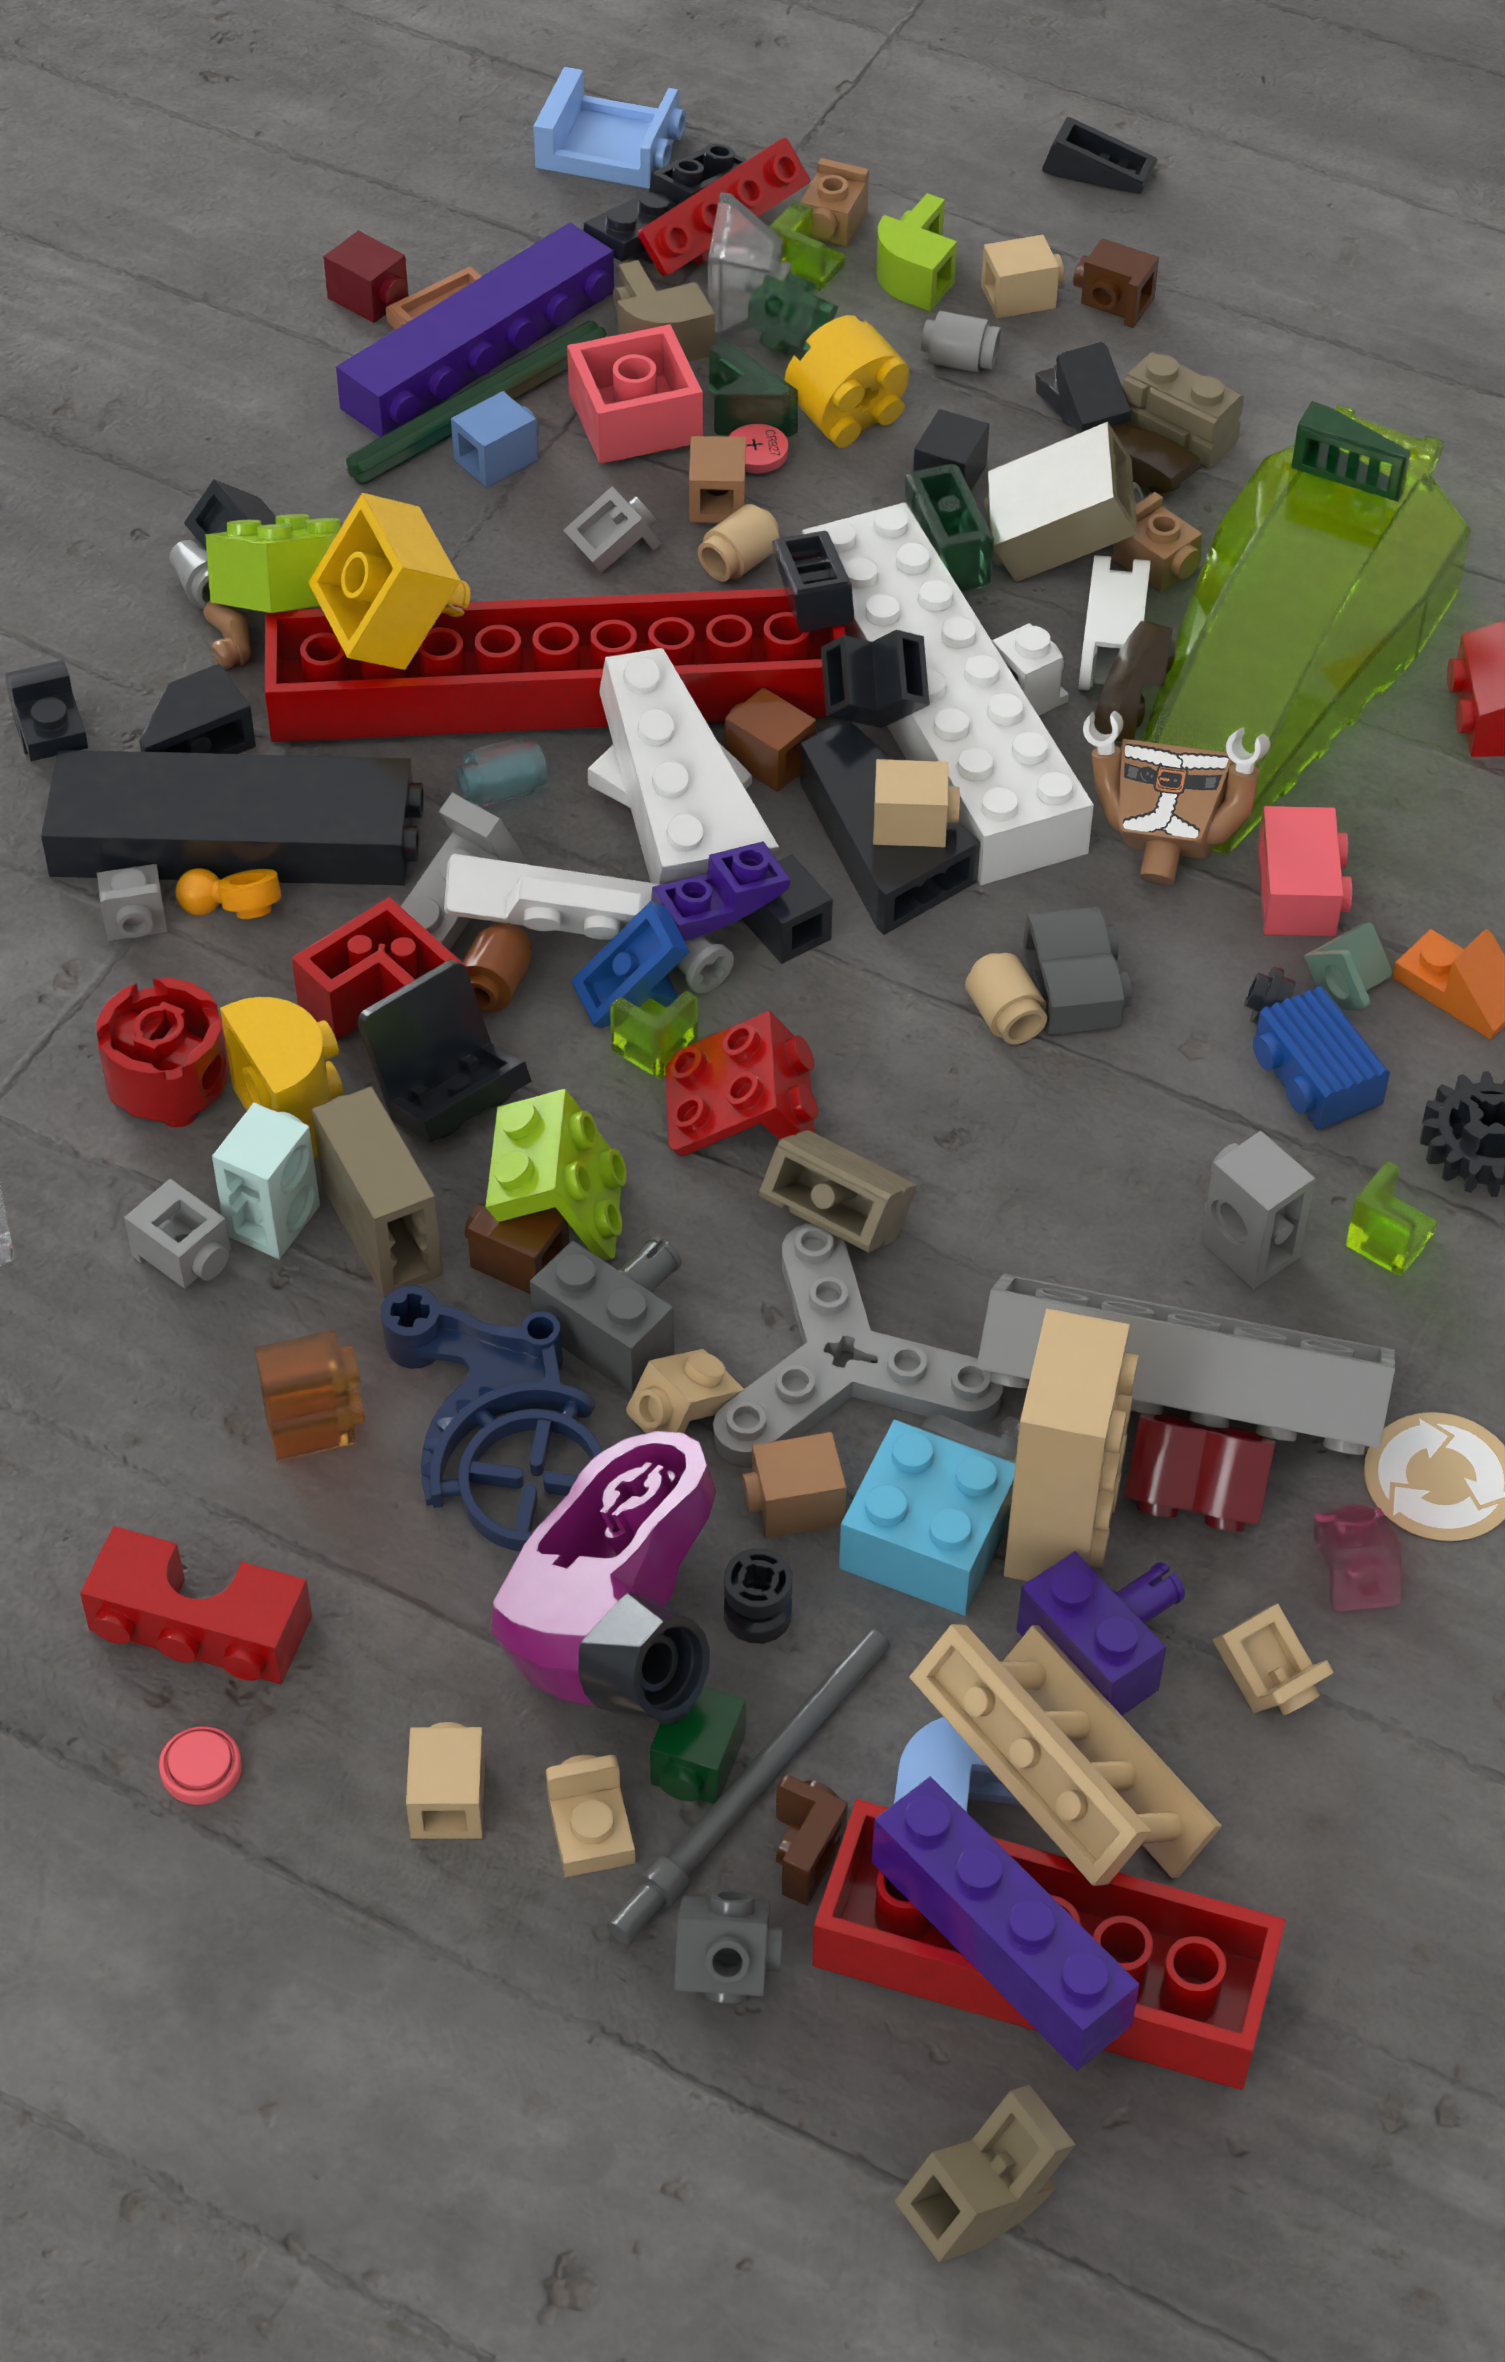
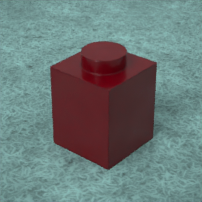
M359 230L323 256L328 299L373 323L386 315L387 306L409 296L405 255Z

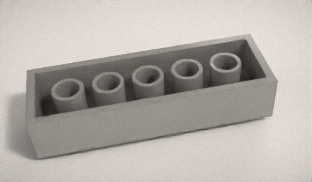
M1003 1274L990 1291L976 1369L992 1372L990 1380L994 1383L1015 1388H1028L1046 1308L1130 1324L1126 1352L1139 1355L1132 1391V1411L1160 1415L1163 1413L1164 1406L1190 1411L1189 1420L1192 1422L1218 1428H1228L1230 1419L1257 1424V1434L1283 1441H1296L1298 1432L1325 1437L1324 1447L1348 1454L1361 1455L1364 1453L1365 1446L1380 1448L1395 1373L1394 1349Z

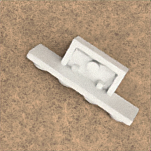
M453 854L447 864L444 911L452 916L522 925L537 931L556 930L584 934L593 939L609 940L613 939L651 901L652 887L661 884Z

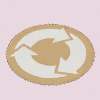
M1428 1412L1413 1414L1398 1419L1383 1429L1380 1448L1369 1446L1364 1463V1477L1368 1492L1379 1510L1402 1529L1427 1539L1461 1541L1486 1534L1505 1520V1446L1494 1434L1474 1421L1447 1413Z

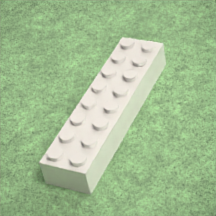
M906 502L802 530V534L828 531L852 584L854 620L852 623L844 625L846 636L871 642L894 630L924 636L930 705L887 727L906 760L949 762L948 786L960 787L959 822L980 841L977 876L980 886L1088 854L1094 804Z

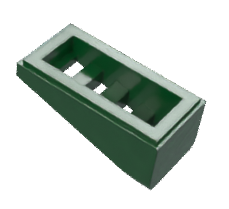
M1311 401L1297 426L1291 468L1399 502L1403 496L1411 451L1333 408ZM1341 449L1349 451V454L1343 452ZM1361 455L1370 457L1369 465L1360 461ZM1381 461L1392 464L1390 476L1380 472Z

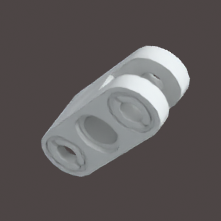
M1094 555L1078 690L1090 691V687H1093L1094 683L1105 684L1108 673L1120 649L1139 622L1144 621L1150 560L1134 559L1132 572L1110 570V556Z

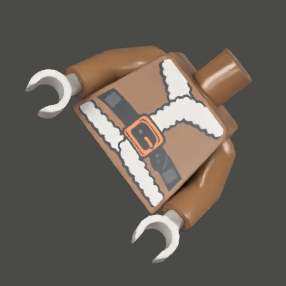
M1113 711L1111 713L1112 733L1107 735L1101 734L1095 728L1094 712H1091L1085 720L1083 726L1084 736L1089 743L1097 746L1092 751L1094 784L1097 797L1109 826L1120 832L1126 846L1134 850L1145 851L1139 876L1141 879L1160 885L1174 884L1180 856L1199 859L1208 858L1212 853L1214 845L1225 843L1251 815L1259 770L1254 764L1266 755L1270 748V740L1264 733L1256 739L1254 754L1247 752L1242 746L1244 727L1229 736L1226 743L1227 752L1123 739L1122 746L1119 748L1115 746L1114 741L1121 733L1124 722L1118 712Z

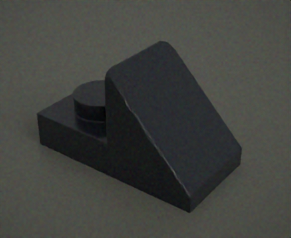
M1099 342L1062 352L1057 356V364L1054 368L1035 373L1036 393L1080 433L1105 422H1108L1110 426L1131 421L1130 407L1110 352L1104 343Z

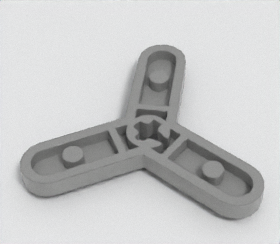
M807 1223L795 1227L786 1235L782 1243V1271L803 1346L726 1402L717 1411L713 1422V1441L715 1450L723 1460L735 1466L752 1467V1445L799 1438L851 1397L960 1426L974 1427L986 1424L996 1417L1001 1409L1003 1385L990 1380L992 1372L976 1369L978 1358L871 1331L844 1240L812 1223ZM842 1351L853 1353V1360H849L845 1367L833 1365V1358H838Z

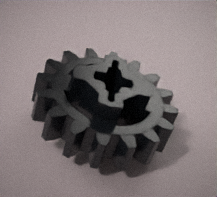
M1483 1071L1480 1083L1473 1084L1468 1077L1462 1074L1457 1077L1455 1090L1441 1084L1437 1089L1435 1101H1427L1422 1120L1420 1144L1429 1146L1426 1156L1428 1164H1445L1442 1174L1443 1180L1447 1182L1459 1175L1466 1179L1464 1184L1466 1192L1471 1193L1479 1183L1487 1185L1491 1197H1498L1501 1185L1505 1184V1080L1503 1084L1494 1083L1490 1072Z

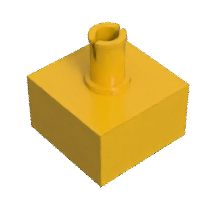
M361 493L308 582L347 658L406 670L439 615L446 613L449 616L458 618L464 614L462 608L454 607L453 604L468 608L470 602L469 585L465 581L460 580L421 508L366 493Z

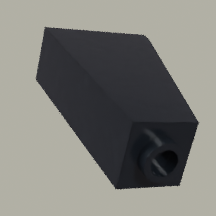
M843 720L826 730L816 732L808 740L801 743L800 785L874 925L885 935L977 883L980 841L958 822L947 823L945 847L873 845L876 759H892L851 721Z

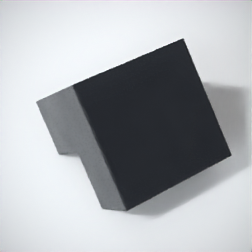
M894 630L871 642L843 635L821 647L826 716L883 728L930 705L924 636Z

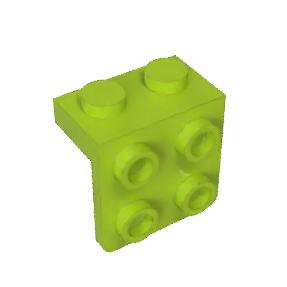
M566 1088L497 1107L486 1199L487 1210L497 1222L556 1207L594 1255L603 1261L613 1259L616 1252L617 1236L622 1232V1217L619 1210L621 1187L627 1181L626 1165L621 1153L609 1146L597 1130L591 1114L588 1111H582Z

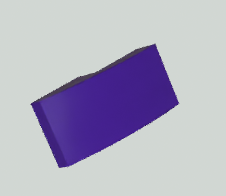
M764 841L710 854L707 873L653 886L651 902L667 907L684 941L716 931L757 911L788 890L791 879Z

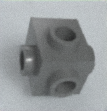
M739 1889L716 1890L710 1894V1897L682 1896L677 1924L674 1991L704 1992L706 1998L719 2003H741L747 2001L750 1995L764 1996L766 1972H780L782 1959L783 1927L769 1926L770 1901L755 1900L754 1894Z

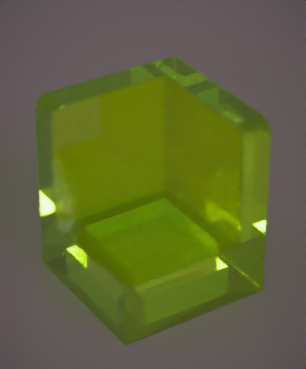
M794 201L767 230V270L821 291L845 265L844 254L827 248L824 243L812 239V207Z
M688 991L683 992L668 1008L651 998L640 1007L635 1006L622 997H618L610 1005L612 1051L658 1079L665 1075V1067L678 1050L698 1042V997Z
M1387 1161L1355 1199L1346 1246L1401 1277L1434 1237L1437 1220L1394 1197L1400 1167Z

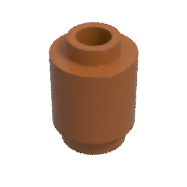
M497 922L480 931L462 962L467 966V972L480 1010L495 1012L508 1007L531 965V941L522 929L513 924Z

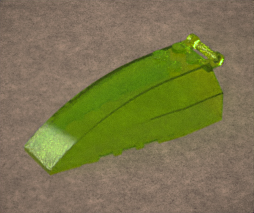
M1338 404L1334 410L1411 451L1410 460H1413V462L1408 464L1403 496L1400 501L1390 500L1292 469L1294 445L1264 457L1219 523L1175 641L1173 666L1166 673L1164 687L1159 688L1142 739L1144 742L1227 752L1226 743L1229 736L1244 727L1242 746L1247 752L1254 754L1257 737L1264 733L1269 738L1270 748L1267 754L1254 764L1259 770L1252 813L1225 843L1214 845L1213 850L1228 855L1262 820L1264 806H1272L1278 797H1284L1297 783L1299 773L1314 758L1319 760L1329 750L1331 740L1345 725L1351 727L1360 717L1364 705L1376 693L1382 694L1418 657L1460 589L1472 530L1432 476L1443 451V440L1426 435L1424 439L1408 435L1356 417L1354 409ZM1341 449L1343 452L1349 454V451ZM1361 455L1360 461L1369 465L1370 457ZM1381 461L1380 472L1390 476L1392 464Z

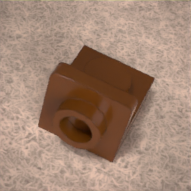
M789 1775L782 1777L776 1789V1818L782 1823L789 1825L779 1845L776 1862L782 1865V1895L808 1906L841 1846L847 1828L848 1802L839 1799L832 1789L822 1783L812 1780L802 1782Z

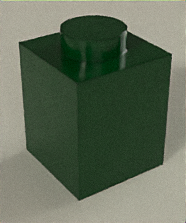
M703 1686L702 1692L694 1702L691 1711L683 1719L671 1724L660 1723L650 1747L651 1785L660 1787L666 1794L678 1800L690 1802L699 1799L714 1804L723 1793L746 1735V1699Z

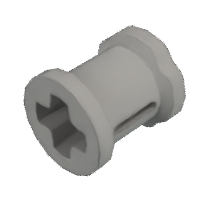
M705 935L685 941L690 952L676 967L686 975L687 985L696 993H707L714 990L726 979L733 967L734 956L732 951L723 944H714Z

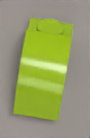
M926 193L912 210H907L903 214L901 220L887 215H883L878 225L876 276L880 286L892 297L931 312L955 283L957 241L943 236L945 199Z

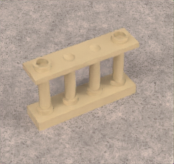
M951 1624L909 1676L914 1684L1093 1886L1108 1885L1141 1844L1171 1878H1179L1222 1827L1216 1818L1039 1625H1032L1004 1661H998L967 1625Z

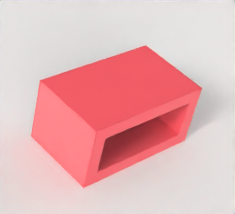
M1264 806L1257 846L1264 935L1336 937L1340 912H1350L1352 904L1351 876H1342L1341 868H1346L1348 835L1347 832L1337 831L1336 809L1326 807Z

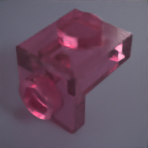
M1352 1504L1339 1507L1335 1512L1314 1514V1540L1330 1568V1601L1336 1611H1348L1398 1605L1401 1602V1542L1381 1508Z

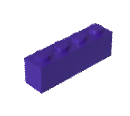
M931 1776L874 1819L872 1863L1076 2071L1081 2069L1132 2026L1140 1984Z

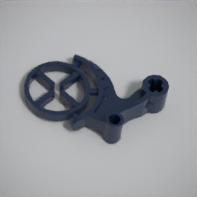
M404 1285L394 1289L385 1297L381 1305V1321L386 1350L390 1359L399 1366L408 1369L423 1368L432 1364L435 1360L463 1364L469 1370L465 1381L446 1398L438 1409L425 1437L422 1450L421 1474L426 1505H433V1508L443 1506L442 1497L461 1496L464 1511L471 1524L480 1534L501 1547L521 1552L524 1544L534 1532H531L537 1506L536 1487L532 1484L524 1486L515 1529L504 1527L490 1519L476 1504L470 1490V1483L520 1489L524 1485L523 1471L519 1467L478 1462L484 1452L506 1436L522 1431L536 1430L529 1459L530 1472L533 1476H541L544 1472L552 1432L561 1434L576 1442L588 1454L591 1460L603 1452L595 1436L584 1425L575 1420L576 1417L587 1418L591 1416L595 1408L594 1400L588 1394L575 1387L561 1384L559 1370L563 1364L560 1323L556 1316L550 1312L536 1311L525 1317L521 1328L490 1324L467 1314L461 1309L439 1304L436 1296L427 1288L418 1285ZM519 1409H526V1410H520V1411L511 1412V1413L505 1414V1415L500 1416V1417H498L497 1419H495V1416L500 1415V1414H503V1413H506V1412H510V1411H514V1410H519ZM543 1409H552V1410H557V1411H561V1412L559 1413V1412L550 1411V1410H543ZM480 1425L482 1429L471 1439L462 1455L458 1479L443 1480L447 1462L456 1446L469 1432ZM546 1472L543 1475L544 1490L549 1494L567 1496L579 1475Z

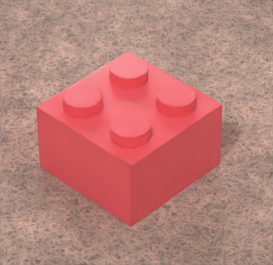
M671 324L567 345L569 397L599 464L688 446L691 442V436H703V392Z

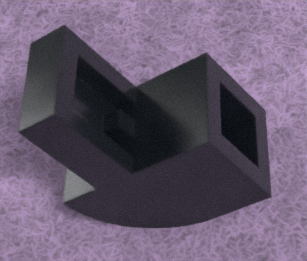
M63 660L5 673L13 718L25 755L29 754L31 762L57 756L58 750L88 749L86 732L72 692L70 676Z

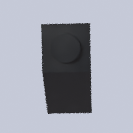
M220 663L168 683L139 741L141 752L239 754L256 747L251 706Z

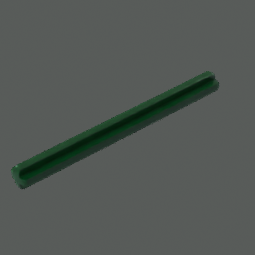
M587 321L349 454L346 458L348 467L346 470L349 476L353 477L358 484H366L451 436L452 417L502 391L515 400L568 370L567 345L605 338L607 334L604 328L599 327L595 321Z

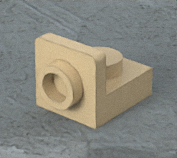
M578 1755L565 1760L561 1765L547 1768L548 1804L564 1877L635 1864V1848L620 1788V1771L617 1757L615 1755L601 1757Z

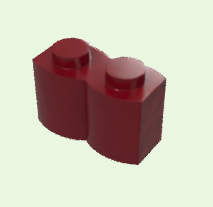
M1142 1413L1139 1418L1125 1496L1139 1500L1138 1510L1147 1514L1175 1518L1178 1516L1179 1509L1193 1510L1206 1514L1204 1523L1211 1527L1242 1532L1245 1530L1246 1523H1260L1277 1439L1264 1437L1257 1434L1256 1431L1237 1427L1218 1428L1192 1422L1188 1417L1162 1413L1154 1415Z

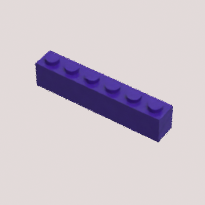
M569 222L336 366L340 409L380 437L423 414L611 295L614 289L613 250Z

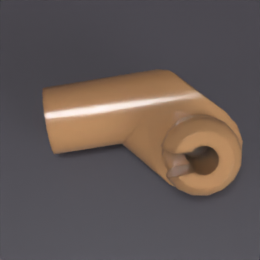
M208 601L204 608V617L207 622L222 632L224 638L214 641L211 646V651L217 654L213 658L215 663H220L224 670H229L236 664L242 667L252 654L247 616L236 607Z

